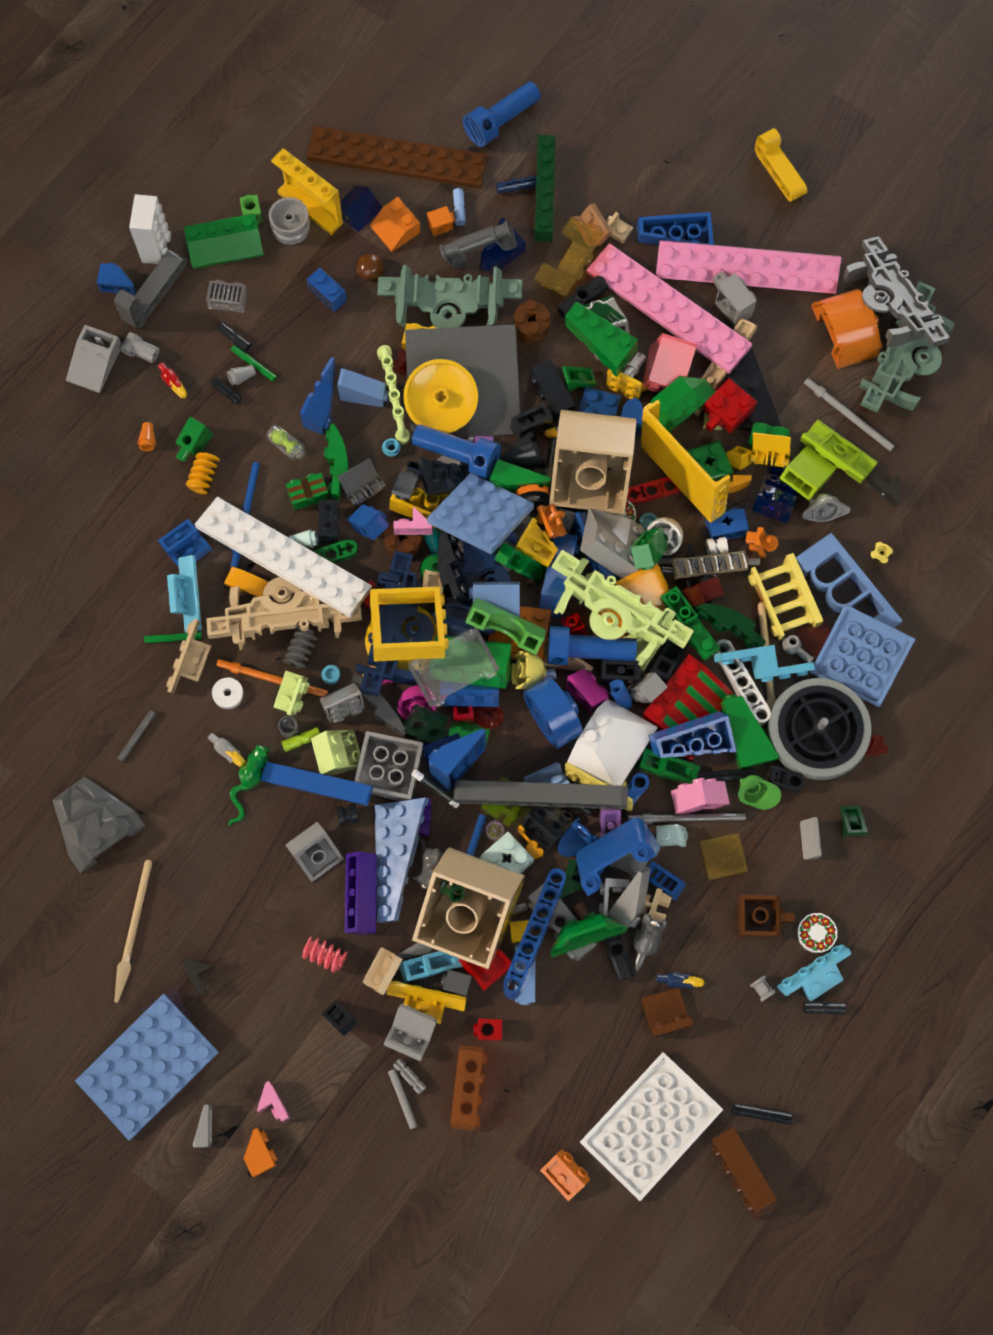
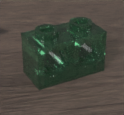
M416 704L406 719L404 732L440 746L449 732L451 719Z

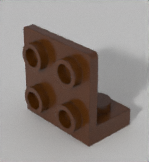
M679 988L641 999L652 1038L693 1025L691 1017H688Z

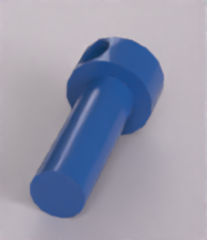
M529 81L488 109L478 106L463 117L462 122L466 134L475 145L484 147L499 136V127L541 99L540 91L533 82Z
M422 424L416 427L412 437V445L468 464L469 473L485 479L491 477L496 462L500 458L501 445L485 438H480L477 443Z
M550 626L548 664L568 665V658L636 661L637 638L620 637L615 640H605L599 636L569 635L570 627Z

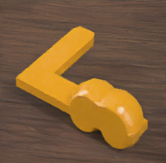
M522 825L518 826V832L528 843L525 850L534 860L541 859L544 855V850L540 847L538 848L537 841H530Z

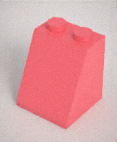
M662 333L649 347L642 387L648 388L652 392H661L679 376L687 377L697 344Z

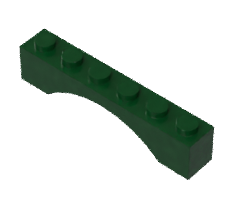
M538 135L534 242H552L556 135Z

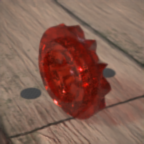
M475 707L473 713L474 721L482 728H496L504 720L502 707ZM485 713H492V717H490L489 715L485 716Z

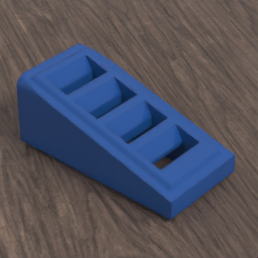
M652 861L648 866L651 869L650 876L655 869L658 872L653 879L649 876V883L656 889H662V893L671 896V900L675 902L685 889V882ZM663 874L664 877H663V878L661 879V881L658 883L657 880H658V879L660 878V876ZM668 879H670V883L665 888V883L668 881Z

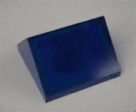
M356 186L340 201L343 220L357 232L369 223L382 209V206L369 187Z

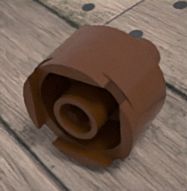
M530 299L516 309L514 313L516 337L528 344L531 342L539 343L547 337L550 329V312L546 306Z
M393 519L383 533L384 546L391 558H393L394 550L412 554L413 557H416L422 547L421 535H394V521L399 519Z

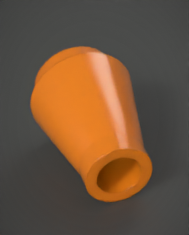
M149 422L142 424L137 442L139 448L143 451H152L156 446L153 424Z

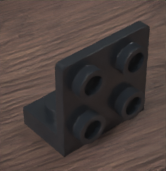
M535 806L520 825H522L526 833L549 852L577 817L566 807Z

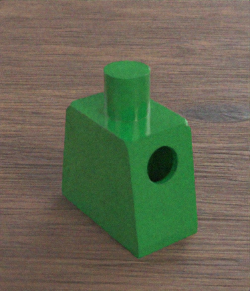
M189 417L176 440V444L181 449L175 457L185 463L190 454L195 457L197 453H201L214 434L204 424Z

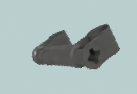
M506 220L501 225L495 227L492 225L455 239L454 242L447 245L441 244L439 247L443 259L452 268L459 269L467 264L465 257L467 252L497 242L502 250L507 251L514 249L517 243L513 227Z

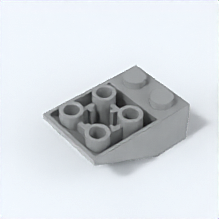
M84 325L76 342L66 381L100 393L120 353L122 344L119 337Z
M355 683L319 698L329 723H339L345 719L344 717L350 714L352 716L357 715L365 708L362 694Z

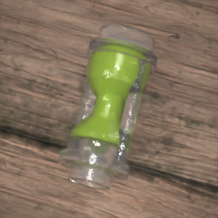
M273 425L266 434L268 441L293 461L296 459L300 460L306 452L304 450L305 446L282 427Z

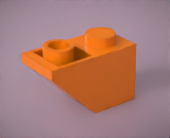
M260 1128L253 1130L244 1156L245 1163L252 1177H257L276 1167L275 1161L278 1160L274 1150H269L266 1142L269 1139L264 1130L260 1131Z

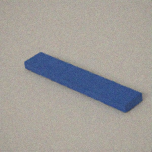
M266 762L261 781L365 806H368L373 787L370 785Z

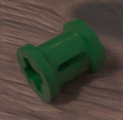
M443 880L439 886L440 892L443 895H447L451 902H460L465 896L464 887L455 883L451 886L449 885L450 881Z

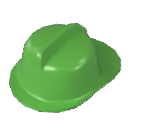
M751 775L740 779L738 798L744 804L765 810L775 807L780 802L781 791L776 785L763 780L757 775Z

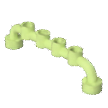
M382 345L378 348L377 355L379 360L382 361V367L386 372V385L389 386L390 391L389 400L393 404V418L396 420L398 428L395 438L401 445H405L410 441V433L405 429L403 420L404 410L400 406V392L396 388L397 379L392 370V350L389 346Z

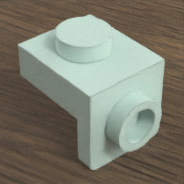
M678 824L656 826V841L660 847L675 845L686 847L688 833L685 827Z

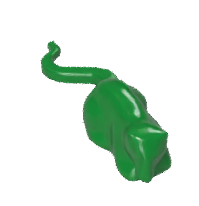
M256 745L254 751L248 755L246 765L239 769L238 774L242 784L234 786L230 791V798L239 810V815L235 819H230L228 826H231L232 823L240 822L244 818L245 811L237 799V793L241 790H250L261 782L262 769L269 760L267 754L271 750L270 747Z

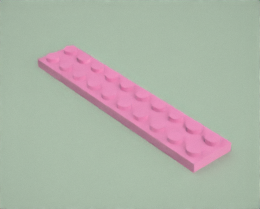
M660 240L656 276L665 279L714 283L713 277L720 272H723L728 277L735 273L744 280L746 286L836 294L841 256Z
M610 243L587 269V273L593 278L597 275L602 276L610 290L676 337L697 344L696 351L729 374L752 347L751 342Z

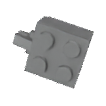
M723 272L715 275L713 282L718 289L715 304L731 325L736 326L741 317L746 320L750 319L757 300L755 294L746 288L744 280L735 273L729 277Z

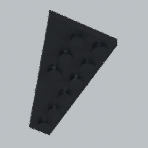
M728 326L732 330L735 328V326ZM751 347L731 373L726 375V381L730 378L757 401L755 410L736 430H751L753 423H765L771 427H782L753 348Z

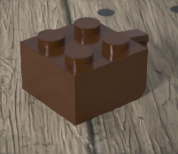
M740 895L738 897V938L778 939L781 936L780 927H784V923L795 922V913H784V909L780 908V896Z

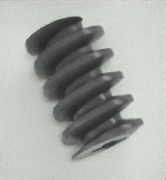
M297 626L296 630L298 632L293 634L295 639L290 641L292 646L287 648L289 653L284 655L287 660H283V662L295 668L305 669L306 666L302 662L309 661L305 654H312L308 647H315L311 640L317 641L318 639L314 636L315 632L313 630L302 631L300 626Z

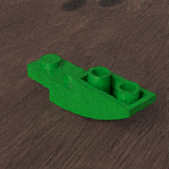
M330 424V430H326L328 447L324 449V458H327L328 465H331L330 476H333L332 483L329 482L328 494H331L332 500L340 501L341 483L337 477L348 471L349 465L343 439L336 426Z
M674 587L660 597L665 607L675 612L673 621L677 620L694 631L688 643L692 649H696L704 661L720 651L718 644L698 619V614L677 587Z

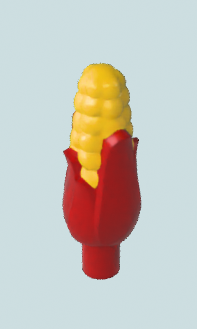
M164 362L160 363L158 368L162 372V380L180 398L185 399L187 392L179 380L180 378L173 369L167 368Z

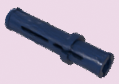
M536 176L520 179L511 178L509 181L496 182L497 193L510 191L515 193L521 189L536 187Z

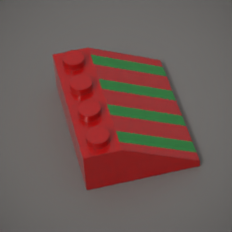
M689 654L666 683L667 688L653 700L643 713L642 719L658 727L657 729L664 730L721 711L720 703L725 700V696L732 695L733 692L705 665Z

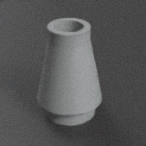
M252 365L230 368V371H227V377L232 386L235 384L238 386L256 375Z

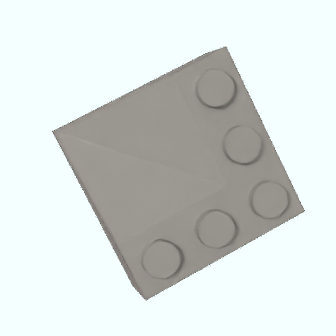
M590 508L587 513L580 551L623 579L639 570L635 568L630 547L645 529L632 519Z
M366 731L354 782L372 786V794L396 801L413 800L417 779L412 776V772L415 769L418 771L420 769L424 743Z

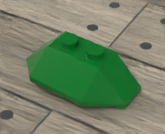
M679 376L651 400V403L657 400L660 401L659 422L671 433L700 409L716 391L706 379Z
M595 912L584 915V919L576 921V919L566 921L550 951V958L626 933L627 927L601 913L595 915Z

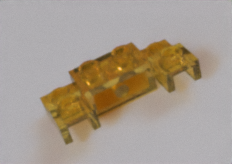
M573 216L570 217L561 232L562 235L573 242L557 269H554L543 263L533 279L563 297L567 296L575 280H580L585 271L582 269L585 264H590L594 257L591 253L603 235L602 232L584 224Z

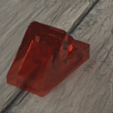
M718 576L682 590L684 597L692 607L725 594Z

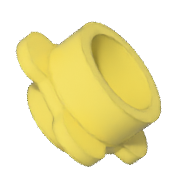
M878 542L875 545V550L871 552V557L885 564L888 562L889 555L893 553V549L882 542Z

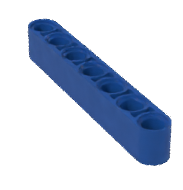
M556 868L549 872L505 977L503 991L504 995L509 999H517L521 995L561 898L566 881V875L561 869ZM559 878L561 882L554 883L552 879ZM551 895L554 899L546 900L544 897ZM539 913H545L547 917L540 918L537 915ZM536 930L540 934L538 936H533L530 934V932ZM525 948H530L533 952L530 954H525L523 950ZM522 966L525 968V971L518 972L515 968ZM511 984H515L518 988L516 990H510L508 989V986Z

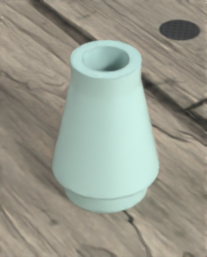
M311 529L289 536L290 539L304 547L313 548L318 545V534Z

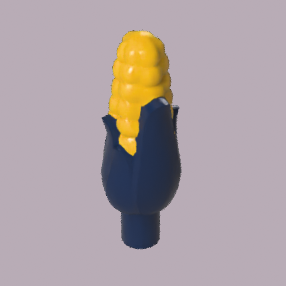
M670 972L667 975L657 974L656 982L666 983L667 986L672 988L693 989V987H702L704 985L702 978L692 977L691 974Z

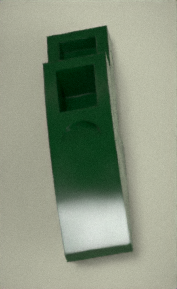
M700 604L693 608L697 612L698 617L712 624L713 629L718 632L730 630L732 635L740 637L745 641V645L749 648L763 647L767 642L752 630L756 623L735 610L714 604Z

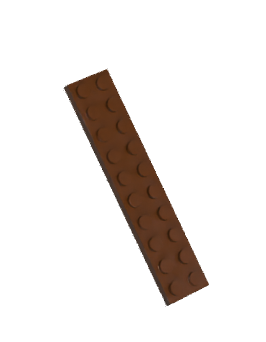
M319 126L313 127L307 153L308 161L478 189L482 187L488 154Z

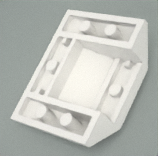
M607 699L597 708L577 739L567 762L607 785L622 786L649 743L648 735L655 733L658 727Z

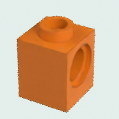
M447 206L427 212V223L433 237L453 230L455 217L453 212H449Z

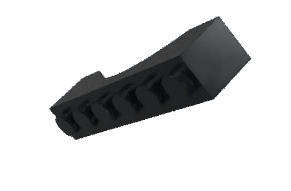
M704 575L689 604L692 608L700 604H712L722 583ZM669 640L650 673L655 672L666 684L689 643L687 642L685 647L681 648Z

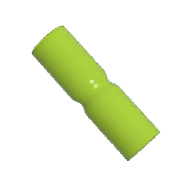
M316 727L281 741L285 752L300 747L302 744L312 742L311 739L320 733Z

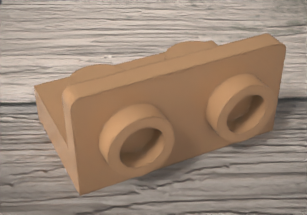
M590 204L581 216H574L572 218L576 229L588 247L601 246L612 233L611 228L596 204Z

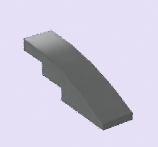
M356 673L352 678V682L360 689L363 678ZM364 693L363 700L376 709L374 717L406 739L408 737L407 731L386 699L380 693L379 697Z

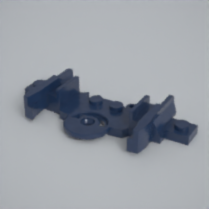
M512 532L504 541L516 546L518 537L516 533ZM461 540L465 566L460 570L463 573L462 579L468 590L469 587H473V582H480L482 577L491 571H495V573L485 576L483 582H512L508 571L496 564V554L494 552L489 554ZM446 597L448 602L445 604L446 620L443 621V624L447 623V635L444 636L461 638V635L470 637L471 631L486 635L495 634L496 630L494 629L481 630L465 623L468 612L473 604V599H470L466 604H462L453 597ZM433 613L434 622L436 623V613Z
M394 550L389 573H379L377 585L385 587V589L423 587V581H416L417 573L409 572L413 555ZM418 603L379 606L381 644L430 642L434 634L433 623L427 615L417 612ZM418 617L417 620H412L406 624L405 633L412 639L410 641L402 632V624L408 618ZM417 626L419 629L418 631H413L411 627ZM371 632L368 635V641L372 645L367 664L374 665L376 668L356 664L355 672L364 674L360 692L379 697L383 679L404 685H416L420 671L397 669L399 660L374 661Z

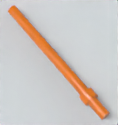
M221 659L217 661L218 667L231 670L235 674L242 673L280 685L283 677L242 666V663L235 661L232 663ZM309 685L307 693L324 697L328 695L329 691Z

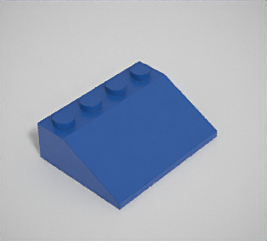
M484 729L478 730L441 746L439 750H433L428 757L430 759L431 779L449 793L455 786V781L460 780L486 750V731Z

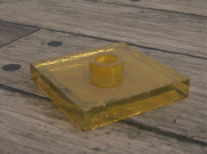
M738 833L699 842L709 880L748 872Z

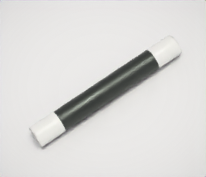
M415 769L412 772L414 778L454 808L460 805V803L453 801V796L420 771Z

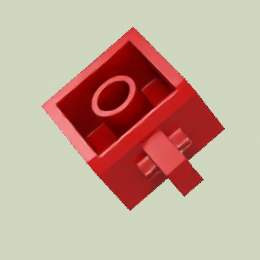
M729 378L704 403L703 411L710 418L705 428L711 433L719 426L732 434L755 410L757 401Z

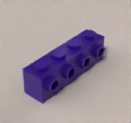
M366 852L346 854L345 933L356 935L376 933L377 854Z

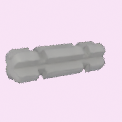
M401 1058L393 1064L395 1069L401 1072L402 1077L410 1086L414 1087L413 1089L418 1094L425 1090L426 1086L424 1083L418 1080L419 1078L409 1067H406V1063Z

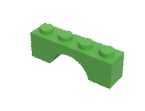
M477 597L468 612L465 622L481 630L494 629L503 632L511 637L518 647L535 655L543 643L546 629Z

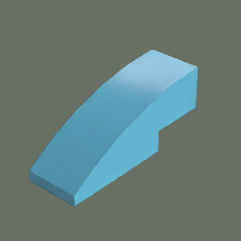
M438 951L402 961L399 969L405 984L463 966L458 962L459 958Z

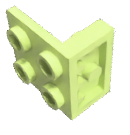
M285 671L273 707L286 711L289 716L300 712L303 706L302 696L307 693L310 685L307 682L308 678Z

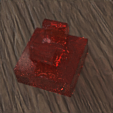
M879 734L872 735L865 755L872 757L882 755V753L887 754L889 746L883 744L885 737Z

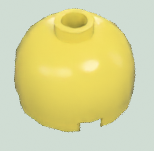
M519 651L514 658L518 659L516 664L512 663L511 667L512 684L517 685L515 688L528 690L542 682L546 676V668L542 659L528 651Z

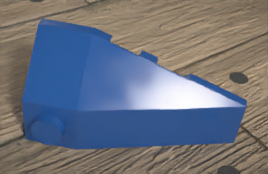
M333 357L330 358L322 371L321 382L316 381L314 392L309 393L300 411L303 427L324 435L326 430L330 429V424H332L331 413L336 370L335 358Z

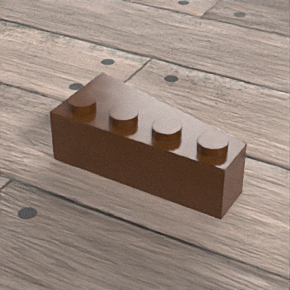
M734 1127L712 1139L713 1146L711 1149L714 1155L722 1160L723 1170L727 1176H731L736 1192L741 1194L745 1207L752 1214L755 1221L777 1209V1198Z

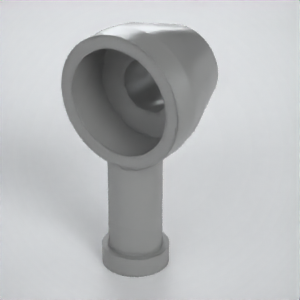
M789 635L783 639L782 649L785 653L790 655L797 654L807 663H811L814 660L813 656L811 657L801 648V641L797 636ZM794 640L796 644L792 645L789 641Z

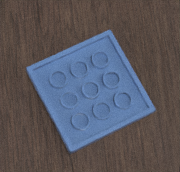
M470 473L429 515L428 523L492 554L534 509V503L501 487H496L493 483Z
M845 604L814 663L815 670H811L810 673L819 678L830 679L844 684L861 699L880 707L915 638Z

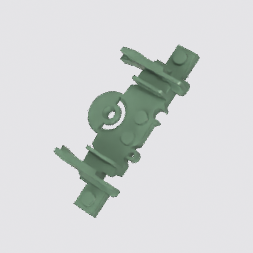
M403 265L401 277H378L377 295L379 297H395L396 320L400 327H406L407 306L418 307L422 313H430L431 322L437 328L462 327L466 320V314H476L479 309L488 308L489 318L487 326L497 325L498 320L497 307H504V299H522L523 280L502 279V271L494 266L493 284L490 285L489 277L478 275V279L473 282V277L470 274L464 276V282L459 278H440L438 275H436L434 282H430L428 275L420 278L418 274L413 276L412 270L407 265ZM452 303L459 307L461 314H457L456 309L450 305L442 307L439 314H437V311L442 305ZM446 313H452V317L446 318Z
M919 281L915 289L918 293L923 294L921 302L928 301L927 306L932 311L933 316L938 315L934 313L936 306L929 304L936 288ZM941 316L944 320V324L941 326L950 335L954 322ZM901 319L897 320L895 325L899 326ZM925 337L901 346L887 347L886 353L881 352L877 358L880 364L872 379V382L876 384L862 379L859 388L867 391L860 405L878 412L883 400L886 399L899 407L913 411L921 397L910 395L899 389L904 381H910L914 373L927 376L939 369L942 355L938 347H931ZM920 346H926V347H928L927 350H926V349L918 350V351L915 353V355H914V362H913V360H912V351H913L915 348L920 347ZM921 355H926L927 359H922Z

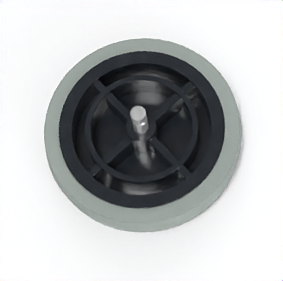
M812 678L792 685L778 697L771 709V716L768 720V738L779 756L778 760L788 770L799 772L807 779L828 780L849 772L862 760L871 738V720L863 701L850 688L834 680Z

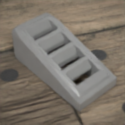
M211 1105L203 1106L193 1148L212 1146Z

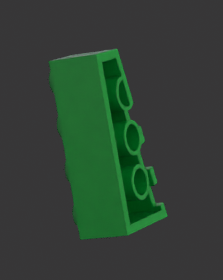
M577 302L566 314V327L617 378L637 351L638 339Z

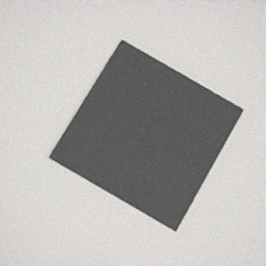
M515 325L405 330L407 379L421 364L435 359H446L454 361L467 369L476 383L478 403L473 417L463 428L449 434L456 437L514 435L510 429L511 417L520 414ZM410 419V439L412 440L417 425Z

